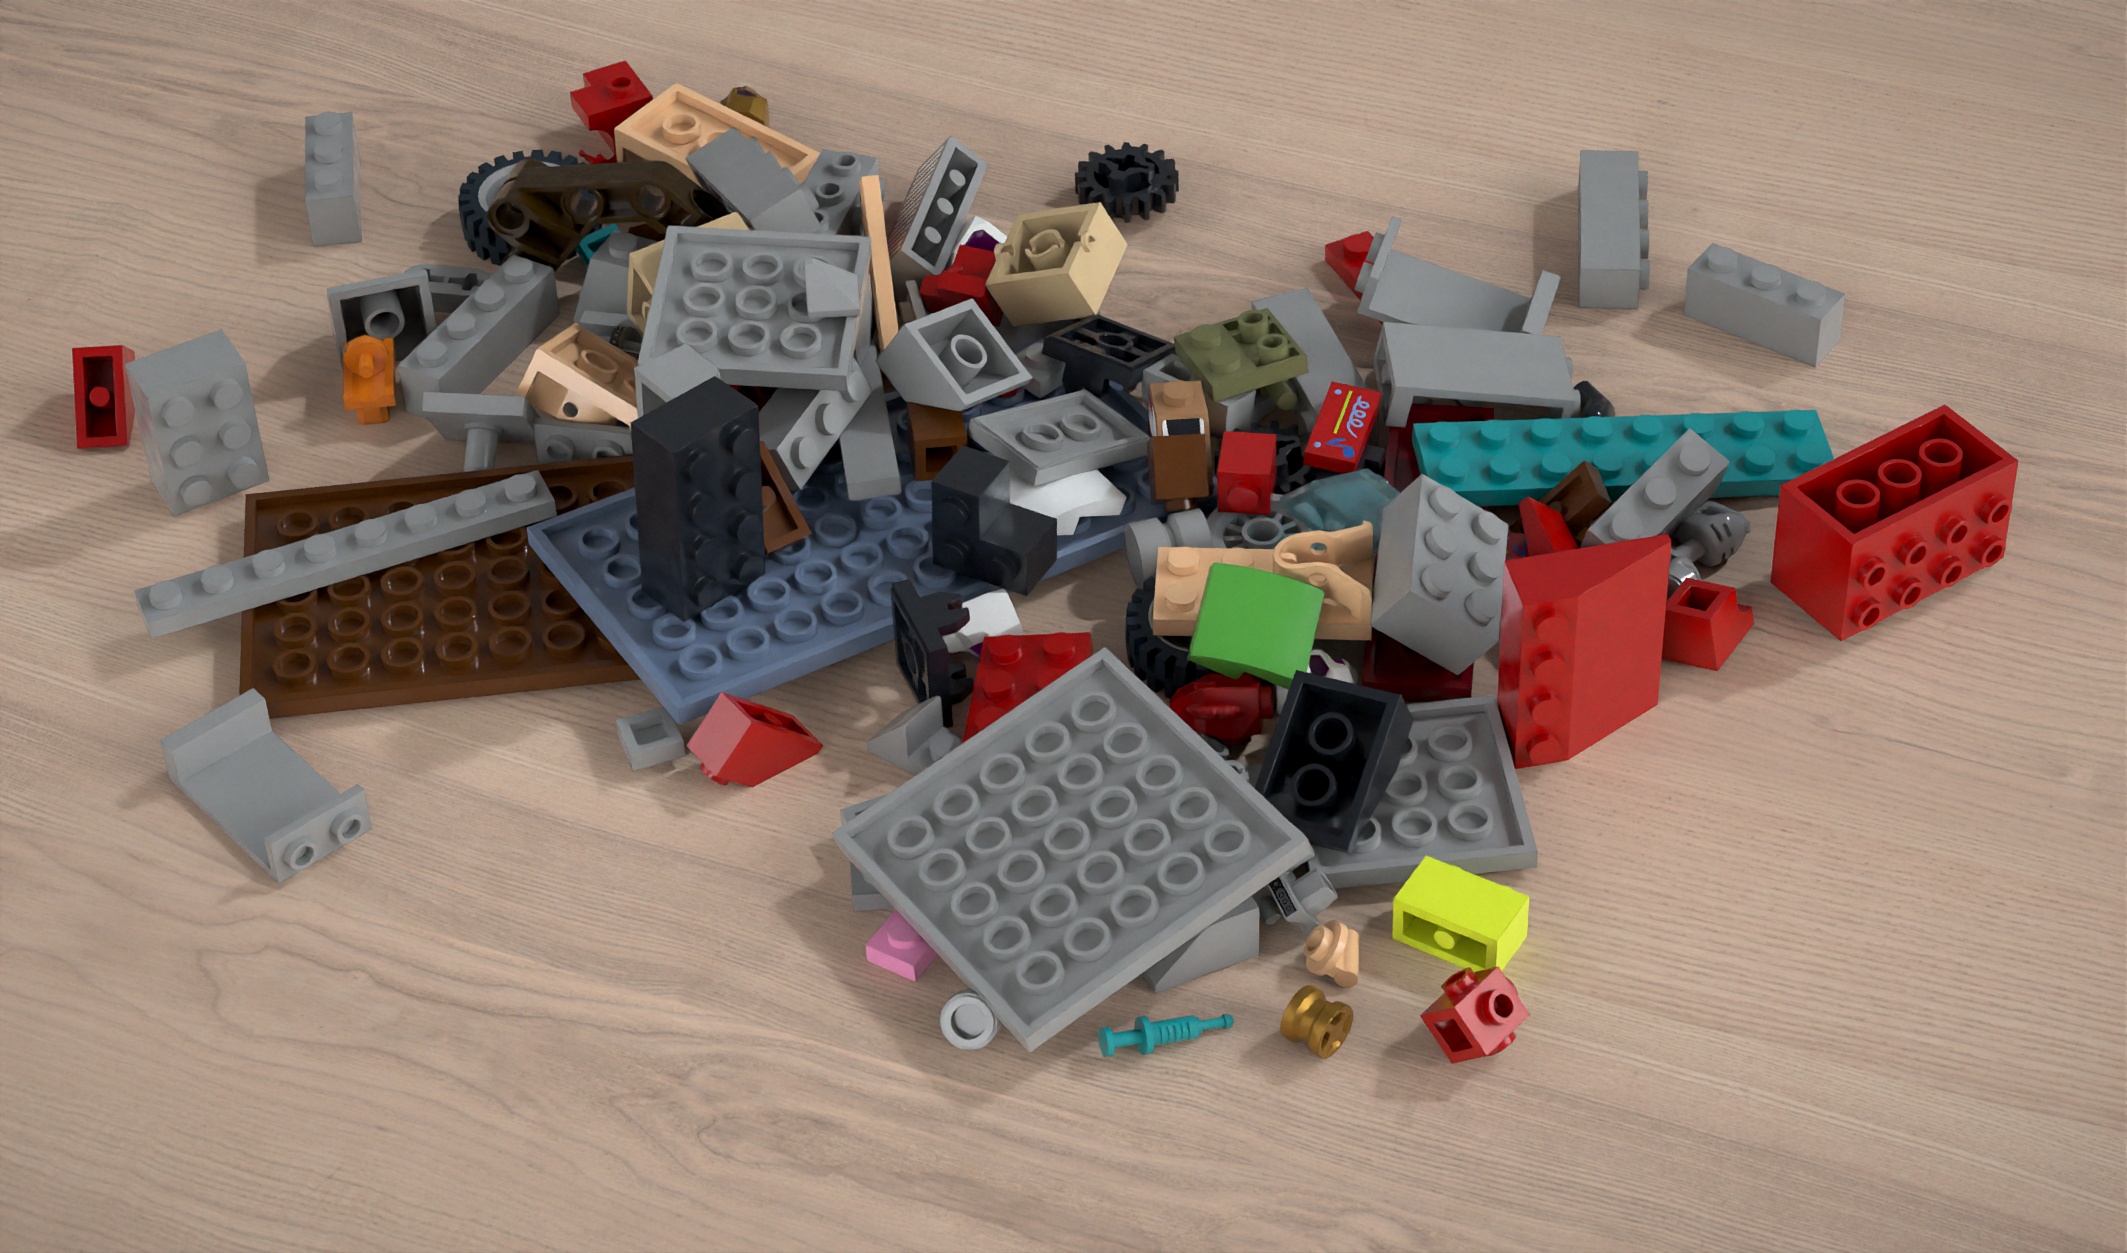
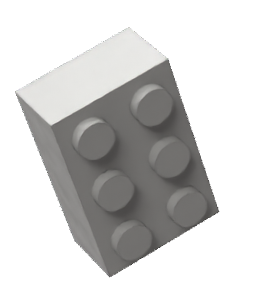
M222 329L124 364L151 480L174 517L270 481L246 364Z
M1421 474L1383 508L1370 626L1454 674L1459 675L1499 641L1508 524L1500 520L1493 513L1487 512L1459 496L1449 487L1442 486Z

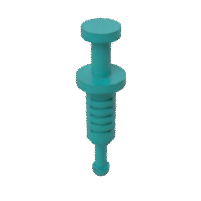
M1222 1014L1218 1018L1200 1021L1198 1017L1190 1015L1150 1022L1147 1016H1140L1135 1019L1134 1030L1112 1033L1110 1027L1100 1028L1098 1031V1041L1104 1057L1113 1056L1117 1047L1137 1044L1142 1055L1153 1053L1155 1045L1196 1039L1202 1034V1030L1219 1027L1224 1029L1230 1028L1234 1024V1019L1230 1014Z

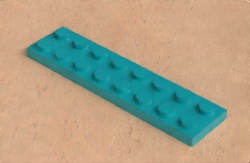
M1797 409L1766 412L1743 411L1736 413L1413 424L1411 437L1420 474H1424L1442 486L1449 487L1456 494L1476 506L1519 505L1518 502L1527 497L1539 501L1583 461L1598 469L1610 500L1617 501L1689 428L1730 461L1718 489L1709 498L1780 495V485L1834 459L1817 411Z

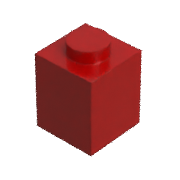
M1224 431L1217 470L1218 512L1270 515L1276 480V434Z

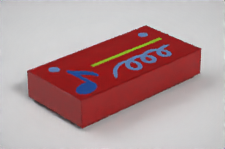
M1332 381L1305 448L1304 465L1354 476L1379 411L1382 392Z

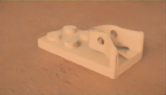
M678 83L673 84L614 128L617 163L665 161L673 165L699 186L700 184L685 158L733 127L747 140L754 136L765 153L770 151L775 156L782 169L784 167L789 168L799 184L805 181L820 153Z
M574 323L537 348L518 387L517 396H525L531 405L556 417L558 420L615 426L619 419L629 425L631 431V422L638 419L634 371L638 360L581 325ZM567 402L578 411L576 416H571L566 412L565 405Z
M1363 521V525L1334 532L1317 530L1290 535L1281 540L1275 549L1158 547L1153 635L1193 636L1209 568L1213 563H1223L1275 573L1324 590L1325 594L1314 639L1371 640L1372 626H1370L1372 612L1374 532L1372 523ZM1320 542L1327 547L1324 550H1314L1311 548V545Z

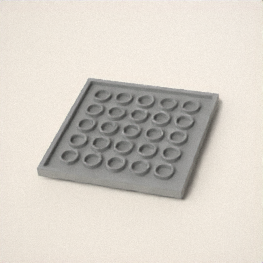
M1106 647L832 832L837 847L958 977L983 998L992 1013L1029 1053L1311 854L1308 839Z

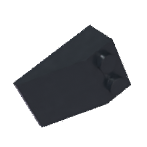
M1296 670L1255 789L1289 822L1304 833L1310 844L1351 854L1397 771L1414 721L1403 697L1399 694Z

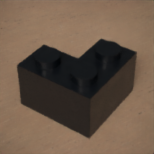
M962 445L931 481L933 564L1028 596L1057 560V519L1010 503V461Z

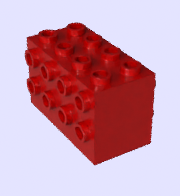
M1946 404L1780 485L1770 582L1840 641L1862 630H1868L1887 617L1903 609L1913 607L1922 599L1944 588H1950L1959 580L1985 567H1991L2004 558L2019 461Z

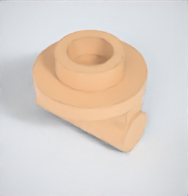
M1335 919L1328 921L1323 926L1318 925L1309 934L1304 946V955L1307 957V969L1317 976L1327 974L1335 978L1336 984L1341 987L1347 988L1356 985L1358 982L1359 934L1352 929H1347L1344 923Z

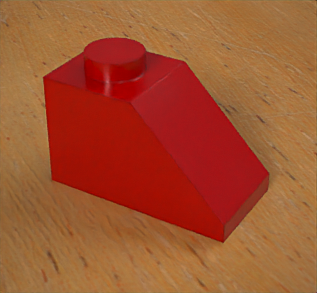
M123 345L72 348L76 442L78 449L130 446L135 407L124 364L135 361V351Z
M721 692L687 744V747L702 762L699 768L708 778L721 785H728L732 781L752 788L818 754L823 746L794 715Z

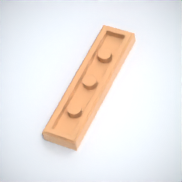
M879 175L862 176L861 180H859V199L864 236L871 237L872 252L869 274L880 355L899 330ZM881 370L882 376H884L885 379H888L884 372Z

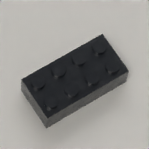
M716 376L631 422L642 592L683 622L712 607L717 602L766 574L758 405Z

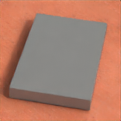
M1086 389L970 419L967 432L970 438L991 454L1010 461V468L1033 486L1147 456V442L1151 439L1147 434Z

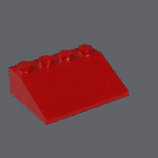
M1668 534L1504 561L1497 705L1515 769L1569 760L1658 705L1671 553V539Z

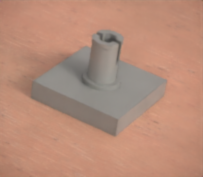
M424 392L422 413L444 439L467 441L463 472L495 469L497 442L536 444L533 422L535 417H541L525 396Z

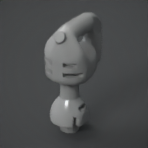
M1705 501L1691 516L1684 519L1670 536V539H1677L1680 543V546L1677 548L1671 546L1670 562L1677 557H1685L1692 562L1698 561L1706 567L1717 565L1738 551L1746 534L1751 532L1750 522L1741 513L1717 502Z

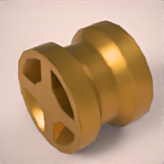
M1306 985L1293 996L1287 1005L1281 1020L1280 1032L1284 1038L1291 1042L1298 1043L1303 1041L1307 1043L1312 1054L1319 1058L1327 1059L1345 1041L1353 1022V1010L1341 1001L1332 1003L1327 1001L1322 990L1312 985Z

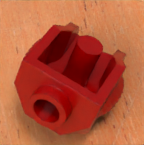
M1244 672L1237 680L1221 673H1209L1198 680L1180 687L1171 697L1169 708L1194 731L1218 737L1225 745H1241L1251 742V736L1261 734L1263 719H1273L1272 686H1263L1262 678Z

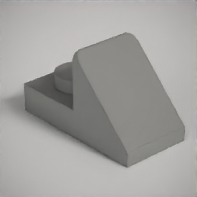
M935 696L902 711L866 743L869 752L916 776L960 746L963 742V737L943 727L941 698Z

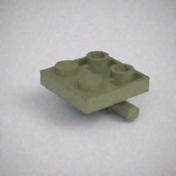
M1268 308L1245 311L1238 317L1213 325H1200L1190 332L1174 336L1177 356L1197 381L1201 380L1202 388L1213 402L1258 389L1263 396L1271 397L1281 410H1290L1295 406L1297 397L1287 385L1288 379L1309 373L1307 355Z

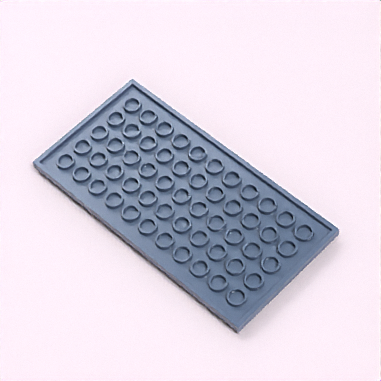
M1050 334L1023 343L1021 345L1012 347L1010 349L1013 351L1014 354H1016L1024 348L1035 343L1036 341L1040 339L1044 340L1045 337L1049 336ZM1110 380L1108 392L1101 401L1148 435V410L1121 384ZM1021 386L1017 388V394L1014 396L1003 398L997 396L961 411L966 434L970 419L1065 395L1064 386L1058 387L1042 398L1037 397ZM897 390L886 394L885 400L899 470L901 493L899 495L849 500L838 438L801 490L790 491L812 534L804 541L766 557L765 575L685 622L642 592L635 487L527 527L528 544L679 725L708 714L721 692L746 699L894 640L890 591L893 583L910 579L920 597L936 592L958 593L962 597V603L988 592L1003 589L933 564L932 480L915 481L907 437L908 401H905ZM967 435V447L993 455ZM1148 455L1097 469L1127 497L1120 515L1080 517L1073 535L1057 536V560L1040 581L1125 548L1124 528L1126 523L1150 518H1157L1162 524L1166 523L1168 515L1173 513H1165L1164 504L1151 505ZM1214 474L1213 494H1209V497L1203 502H1196V509L1200 508L1204 516L1211 514L1218 507L1217 477Z

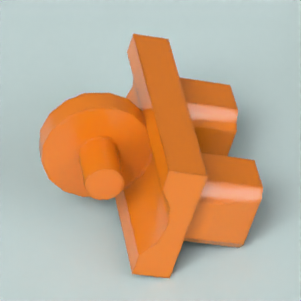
M363 335L354 338L350 342H343V402L345 411L357 410L359 424L386 423L389 421V406H396L395 346L393 337L379 340L369 335Z

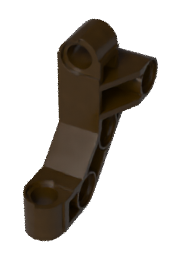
M536 159L521 160L514 166L487 211V220L491 229L512 245L501 261V265L512 255H516L552 267L555 272L594 224L645 222L658 233L666 235L668 226L698 227L726 216L723 205L715 196L701 188L673 165L657 160L548 167ZM646 185L659 188L664 196H656L650 193ZM579 189L590 191L596 197V200L585 198L579 192Z

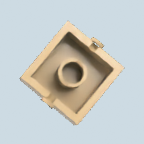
M1101 202L1018 214L1005 243H999L994 248L996 262L985 286L1013 327L1096 316L1128 244Z

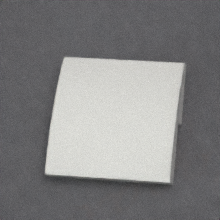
M1010 468V503L1056 518L1057 536L1073 535L1080 517L1120 515L1127 498L1097 469L1033 486Z

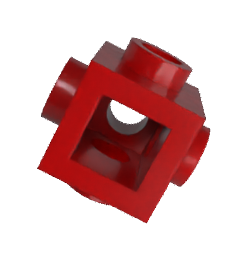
M1497 966L1473 972L1468 967L1453 974L1441 985L1444 993L1420 1015L1450 1062L1454 1064L1492 1056L1507 1048L1516 1039L1513 1031L1530 1016V1013L1518 997L1515 985L1504 976Z

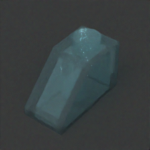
M1367 468L1312 481L1281 496L1278 506L1312 531L1334 532L1363 525V521L1372 523L1374 529V555L1379 550L1383 508L1395 499L1400 492L1392 487L1385 478Z

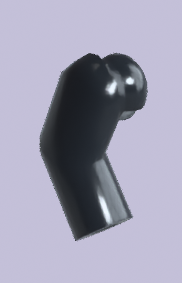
M1582 381L1574 386L1573 389L1580 392V409L1584 412L1578 418L1592 416L1615 417V410L1611 402L1591 383Z

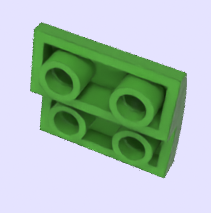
M1213 563L1209 568L1187 660L1235 680L1244 672H1247L1289 690L1295 671L1307 672L1325 591L1275 573L1232 564Z

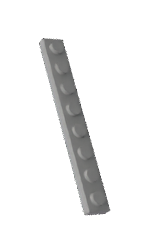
M535 470L479 488L465 490L432 502L418 504L382 517L364 520L358 524L325 534L314 535L308 539L275 549L264 550L255 555L228 563L214 565L178 578L160 581L154 585L134 590L138 609L152 639L556 517L555 500L540 472Z

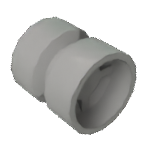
M1200 508L1169 514L1164 524L1157 518H1150L1126 523L1124 528L1125 548L1131 574L1136 586L1142 590L1144 581L1151 576L1156 579L1158 547L1214 548L1208 523Z

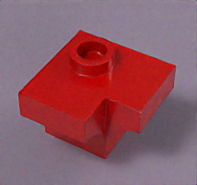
M626 60L583 73L584 88L570 92L573 110L589 131L597 130L613 153L616 151L614 128L653 100V95Z
M959 245L955 260L946 271L942 270L941 274L934 276L925 275L919 294L931 313L973 298L993 326H1000L1004 314L985 286L996 262L994 251Z
M1686 577L1666 602L1662 659L1718 671L1754 625L1752 607L1737 604L1736 590L1733 587Z

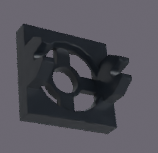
M1098 314L1087 317L1045 337L1042 349L1043 355L1065 363L1062 383L1066 394L1081 391L1084 388L1100 400L1107 394L1110 380L1126 387L1134 386L1142 381L1144 369L1171 354L1177 355L1174 343ZM1088 343L1092 345V347L1089 348L1081 344Z
M910 579L893 583L890 591L896 664L918 704L935 696L941 698L943 727L951 728L953 727L952 705L961 703L973 692L974 680L972 677L966 678L967 671L964 663L949 662L948 647L942 637L957 633L970 621L968 607L962 608V597L958 593L936 592L920 597Z

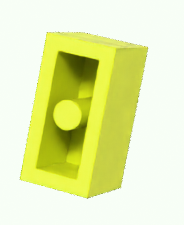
M1426 855L1393 898L1392 939L1462 968L1470 967L1473 972L1497 966L1503 971L1527 937L1529 896Z

